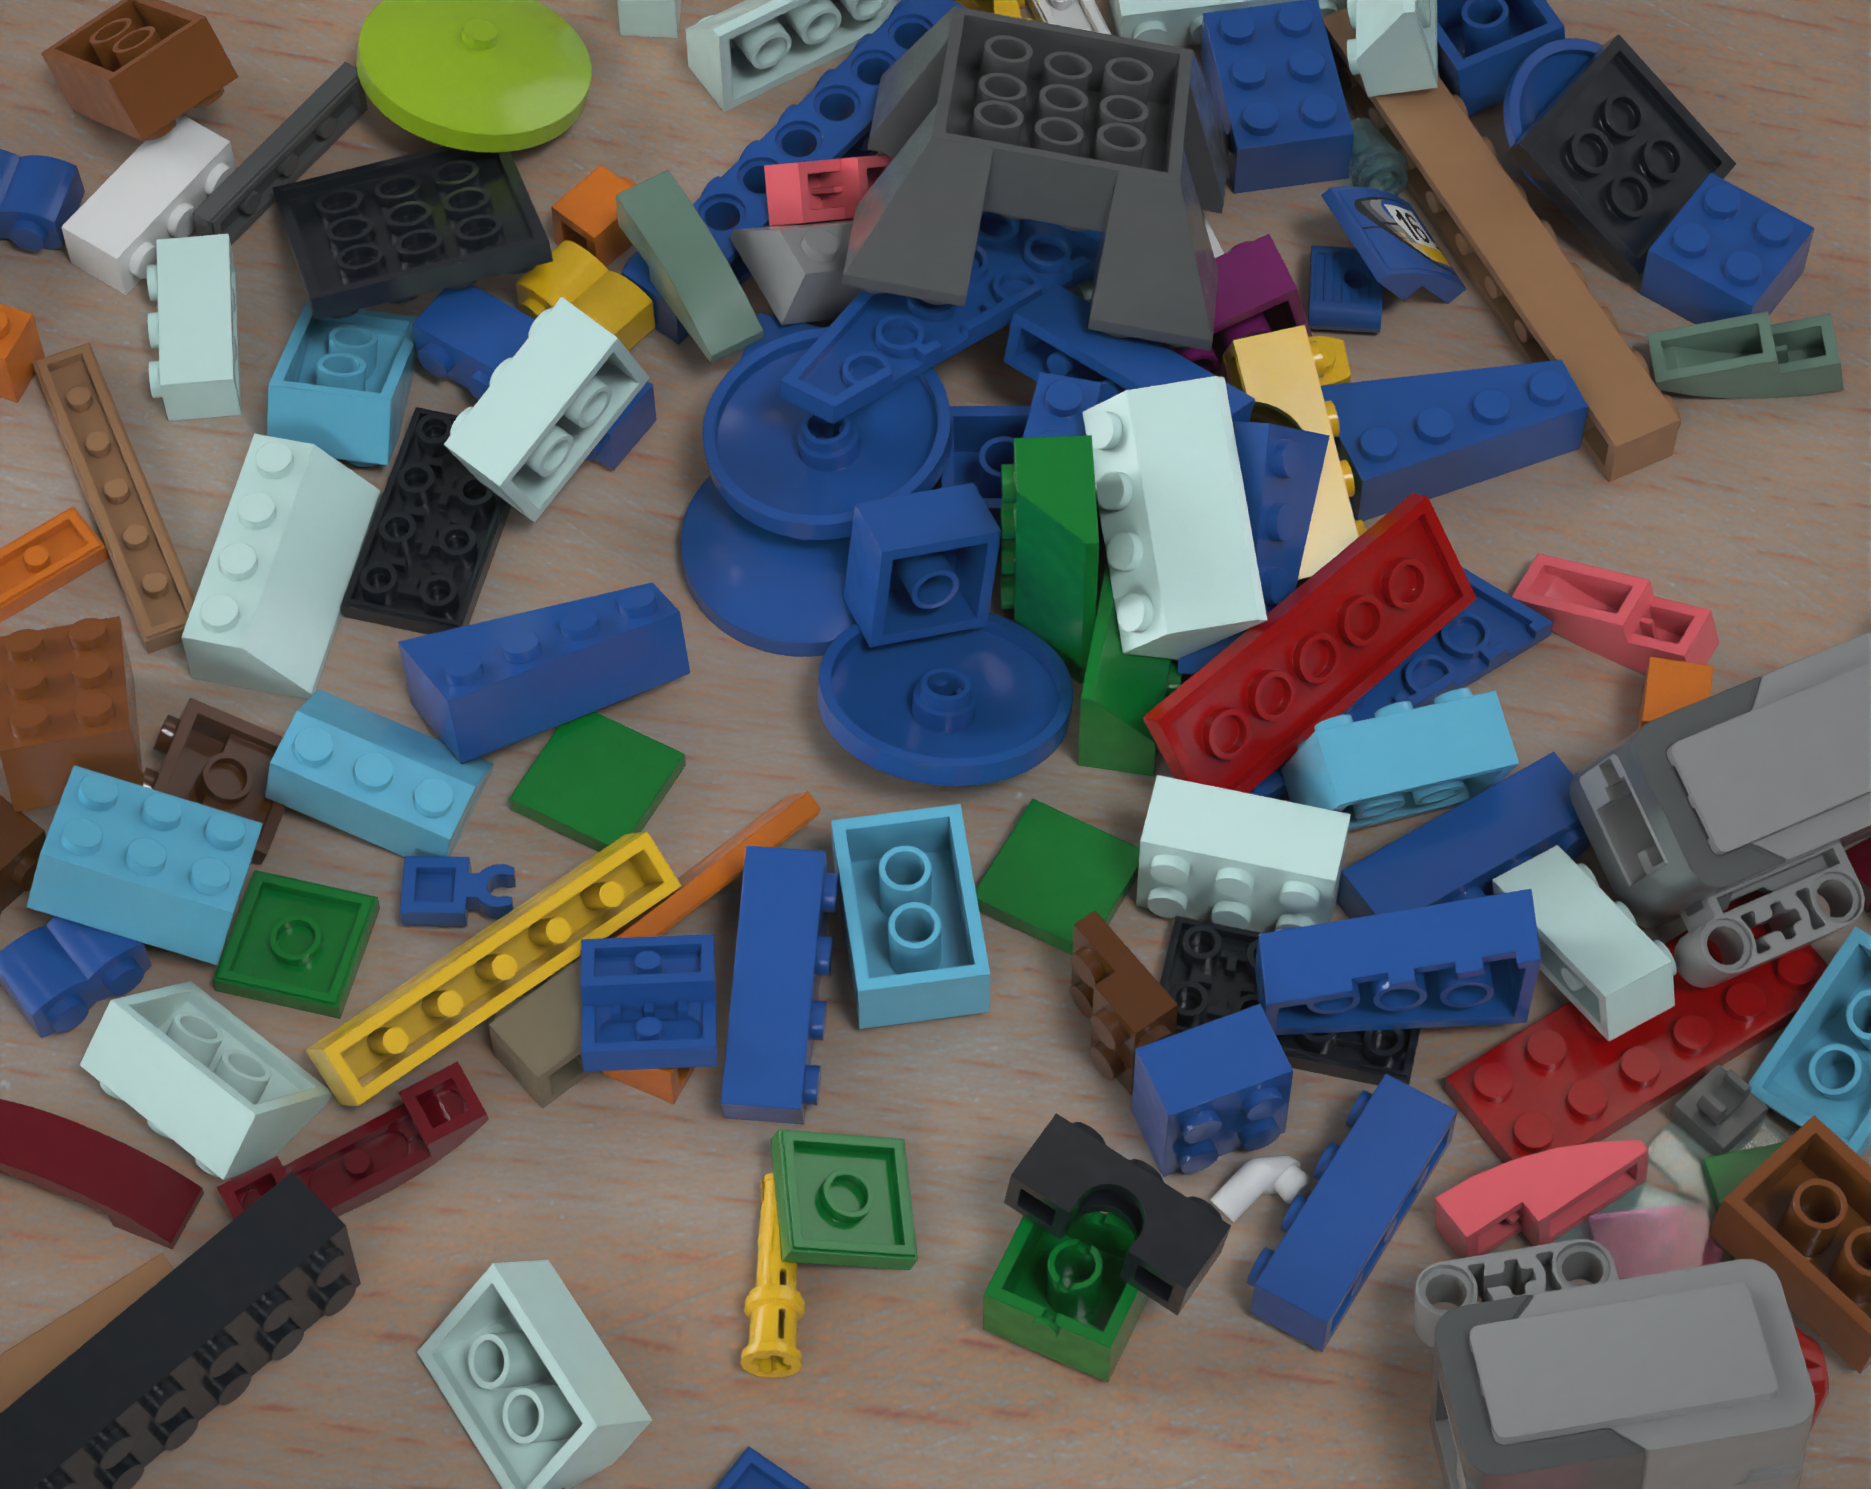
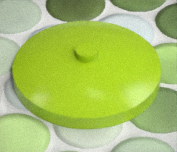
M383 0L370 12L361 28L356 57L357 74L360 83L372 103L386 117L412 134L433 143L474 152L496 153L524 150L544 144L560 136L582 114L587 102L592 77L590 56L581 37L564 18L537 0Z

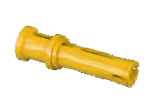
M774 1172L766 1174L764 1180L761 1179L760 1182L762 1193L756 1287L749 1292L744 1301V1313L750 1319L749 1343L742 1350L740 1364L745 1371L759 1377L785 1378L795 1375L802 1368L803 1355L796 1348L798 1321L804 1318L806 1303L801 1293L796 1290L798 1263L782 1262Z

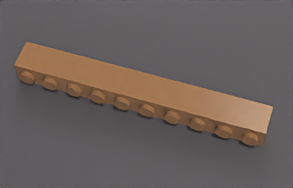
M1348 8L1324 16L1323 21L1345 99L1527 363L1563 361L1588 405L1581 442L1608 482L1672 456L1678 429L1681 425V417L1677 405L1669 395H1662L1649 376L1648 366L1643 356L1637 350L1631 351L1619 334L1617 322L1612 312L1606 306L1598 304L1588 289L1587 281L1581 268L1574 262L1570 263L1558 247L1556 235L1551 225L1546 220H1539L1528 204L1522 184L1518 179L1510 178L1499 163L1496 149L1487 136H1480L1469 120L1468 111L1463 100L1458 95L1450 93L1440 79L1439 70L1438 88L1368 97L1361 74L1352 75L1349 68L1347 40L1356 39V29L1351 28Z

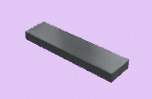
M345 61L192 212L197 236L229 234L232 245L275 202L273 187L295 182L368 110L365 91L360 83L356 67Z

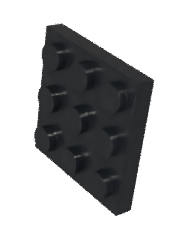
M1619 34L1600 48L1507 151L1626 282L1639 276L1644 271L1648 250L1708 175L1713 173L1724 179L1736 165L1734 160Z

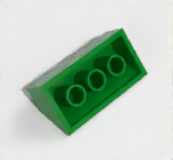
M1092 435L1014 438L1013 464H1001V609H1013L1014 622L1024 626L1045 640L1061 657L1069 671L1070 677L1083 684L1096 620L1099 532Z
M1106 562L1081 694L1078 766L1154 776L1157 754L1161 752L1143 717L1182 685L1183 674L1177 673L1178 662H1174V659L1123 654L1108 562Z

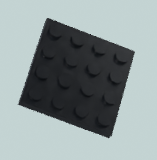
M441 146L272 188L277 210L315 320L327 317L334 319L346 318L357 313L359 309L387 302L392 304L406 303L415 299L420 294L444 288L462 289L473 285L477 280L504 273L523 274L531 271L537 265L553 261L549 239L510 151L496 153L474 152Z

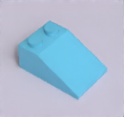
M306 302L268 384L267 436L314 444L334 459L346 460L348 463L359 467H369L376 464L388 466L400 436L416 365L417 353L412 324L418 317L359 309L357 313L346 318L334 319L327 317L315 320L310 303Z
M1855 926L1748 1084L1752 1087L1751 1092L1767 1107L1800 1128L1815 1115L1860 1157L1871 1147V935Z

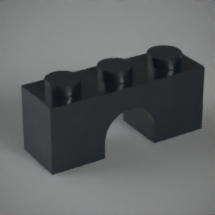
M1057 1113L1011 1174L1004 1200L1006 1205L1060 1240L1063 1239L1073 1223L1085 1214L1102 1211L1112 1213L1123 1219L1131 1228L1135 1242L1127 1252L1119 1278L1177 1316L1221 1254L1231 1225L1223 1221L1220 1213L1207 1201L1195 1196L1187 1198L1164 1183L1162 1176L1151 1165L1138 1159L1128 1160L1108 1147L1103 1137L1092 1127L1081 1122L1071 1123Z

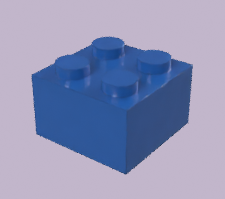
M1437 0V49L1440 79L1452 95L1456 94L1463 100L1469 116L1504 101L1506 89L1513 72L1529 54L1547 43L1565 39L1564 25L1546 0Z
M1710 173L1648 250L1639 294L1695 325L1768 311L1770 315L1804 272L1815 228Z
M974 483L855 503L843 599L870 648L987 626L1001 530Z
M1261 1005L1252 1006L1136 1048L1131 1111L1163 1177L1181 1170L1188 1174L1199 1172L1211 1166L1219 1156L1241 1148L1247 1151L1264 1148L1273 1143L1280 1134L1285 1133L1293 1069Z

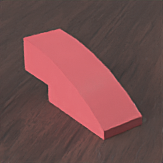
M883 154L764 165L769 226L854 218L856 205L894 158Z
M1538 553L1511 596L1553 621V632L1606 659L1644 674L1647 672L1650 656L1707 665L1719 644L1711 610L1655 597L1649 579Z
M1641 1140L1599 1141L1554 1148L1513 1159L1474 1175L1434 1197L1435 1228L1459 1258L1488 1254L1520 1232H1523L1533 1246L1550 1244L1647 1180L1649 1149Z

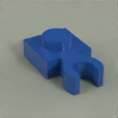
M405 856L400 905L402 925L467 926L469 910H480L485 916L499 920L514 909L512 897L493 896L491 892L499 887H516L514 867L506 864H495L486 867L480 873H472L470 857Z

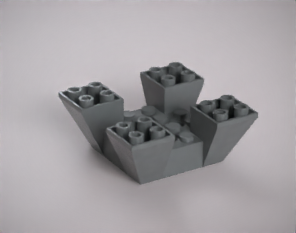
M954 6L881 75L867 149L884 152L894 159L856 205L842 285L858 287L873 294L891 293L919 298L934 305L952 304L965 307L982 211L998 213L1002 217L1011 220L1031 219L1058 224L1072 231L1092 230L1102 232L1095 262L1088 329L1105 332L1117 338L1135 337L1162 342L1178 349L1196 348L1211 351L1218 268L1201 211L1222 214L1229 142L1228 135L1193 50Z

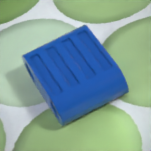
M1312 245L1308 298V324L1310 329L1380 333L1383 286L1377 282L1356 248Z

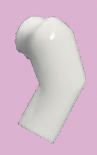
M1288 1155L1253 1158L1245 1162L1210 1201L1235 1223L1261 1195L1277 1193L1286 1203L1292 1204L1297 1195L1305 1196L1311 1187V1178L1307 1172L1300 1169V1162Z

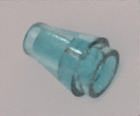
M1358 118L1351 121L1354 138L1349 168L1353 187L1374 188L1398 196L1405 189L1408 181V163L1406 159L1376 129L1373 121L1368 118Z

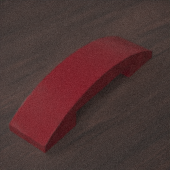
M457 1061L398 1092L403 1104L285 1166L282 1165L278 1156H275L218 1186L217 1189L234 1220L283 1178L293 1172L339 1217L399 1187L441 1160L489 1120L488 1115Z
M0 1099V1171L109 1214L114 1227L173 1250L204 1195L201 1186L158 1160L99 1131L34 1107Z

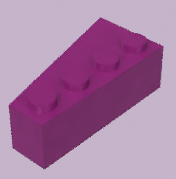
M1270 234L1254 241L1239 243L1232 247L1228 253L1215 258L1218 268V283L1211 351L1196 348L1178 349L1166 343H1158L1214 374L1222 369L1223 353L1233 340L1305 325L1308 337H1312L1298 289Z

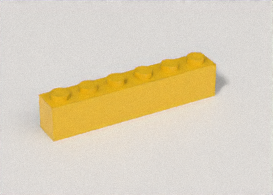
M648 831L625 834L305 1049L339 1104L344 1106H360L581 955V939H604L682 885Z

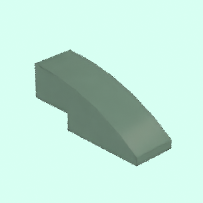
M669 170L616 195L618 225L648 264L651 283L711 364L764 338L763 328L727 259L699 213Z
M1765 311L1647 333L1655 383L1657 388L1662 391L1715 398L1767 399L1806 396L1844 390L1841 362L1831 314L1771 325L1769 313Z

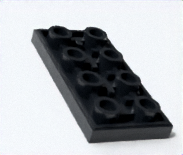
M419 407L415 408L342 601L343 617L427 635L469 625L511 505L482 484L444 445L450 437L451 427L458 415Z
M1180 916L1175 917L1160 985L1178 1004L1176 1034L1259 1004L1255 961L1258 937L1262 933ZM1421 1028L1276 1035L1291 1067L1294 1069L1377 1086L1384 1075L1388 1074L1409 1085Z

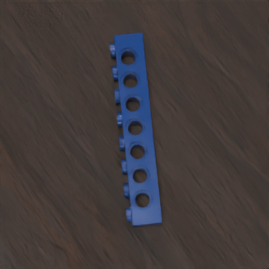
M901 0L898 2L889 18L873 34L868 33L857 42L852 53L836 69H829L820 77L814 90L798 105L793 104L789 106L780 116L777 125L760 141L755 140L751 142L742 152L739 161L722 177L717 176L706 185L700 198L693 203V206L717 242L740 285L751 276V273L730 237L734 229L769 226L764 165L876 155L879 151L868 150L867 148L881 75L954 6L965 7L954 0ZM638 251L635 252L627 260L621 275L636 284L653 301L656 325L654 329L679 345L690 334L651 283L648 264Z

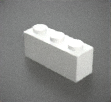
M183 114L175 119L176 126L170 132L157 139L145 140L61 227L71 264L124 295H127L141 279L147 278V265L157 264L156 240L188 237L195 229L192 212L236 170L231 142Z

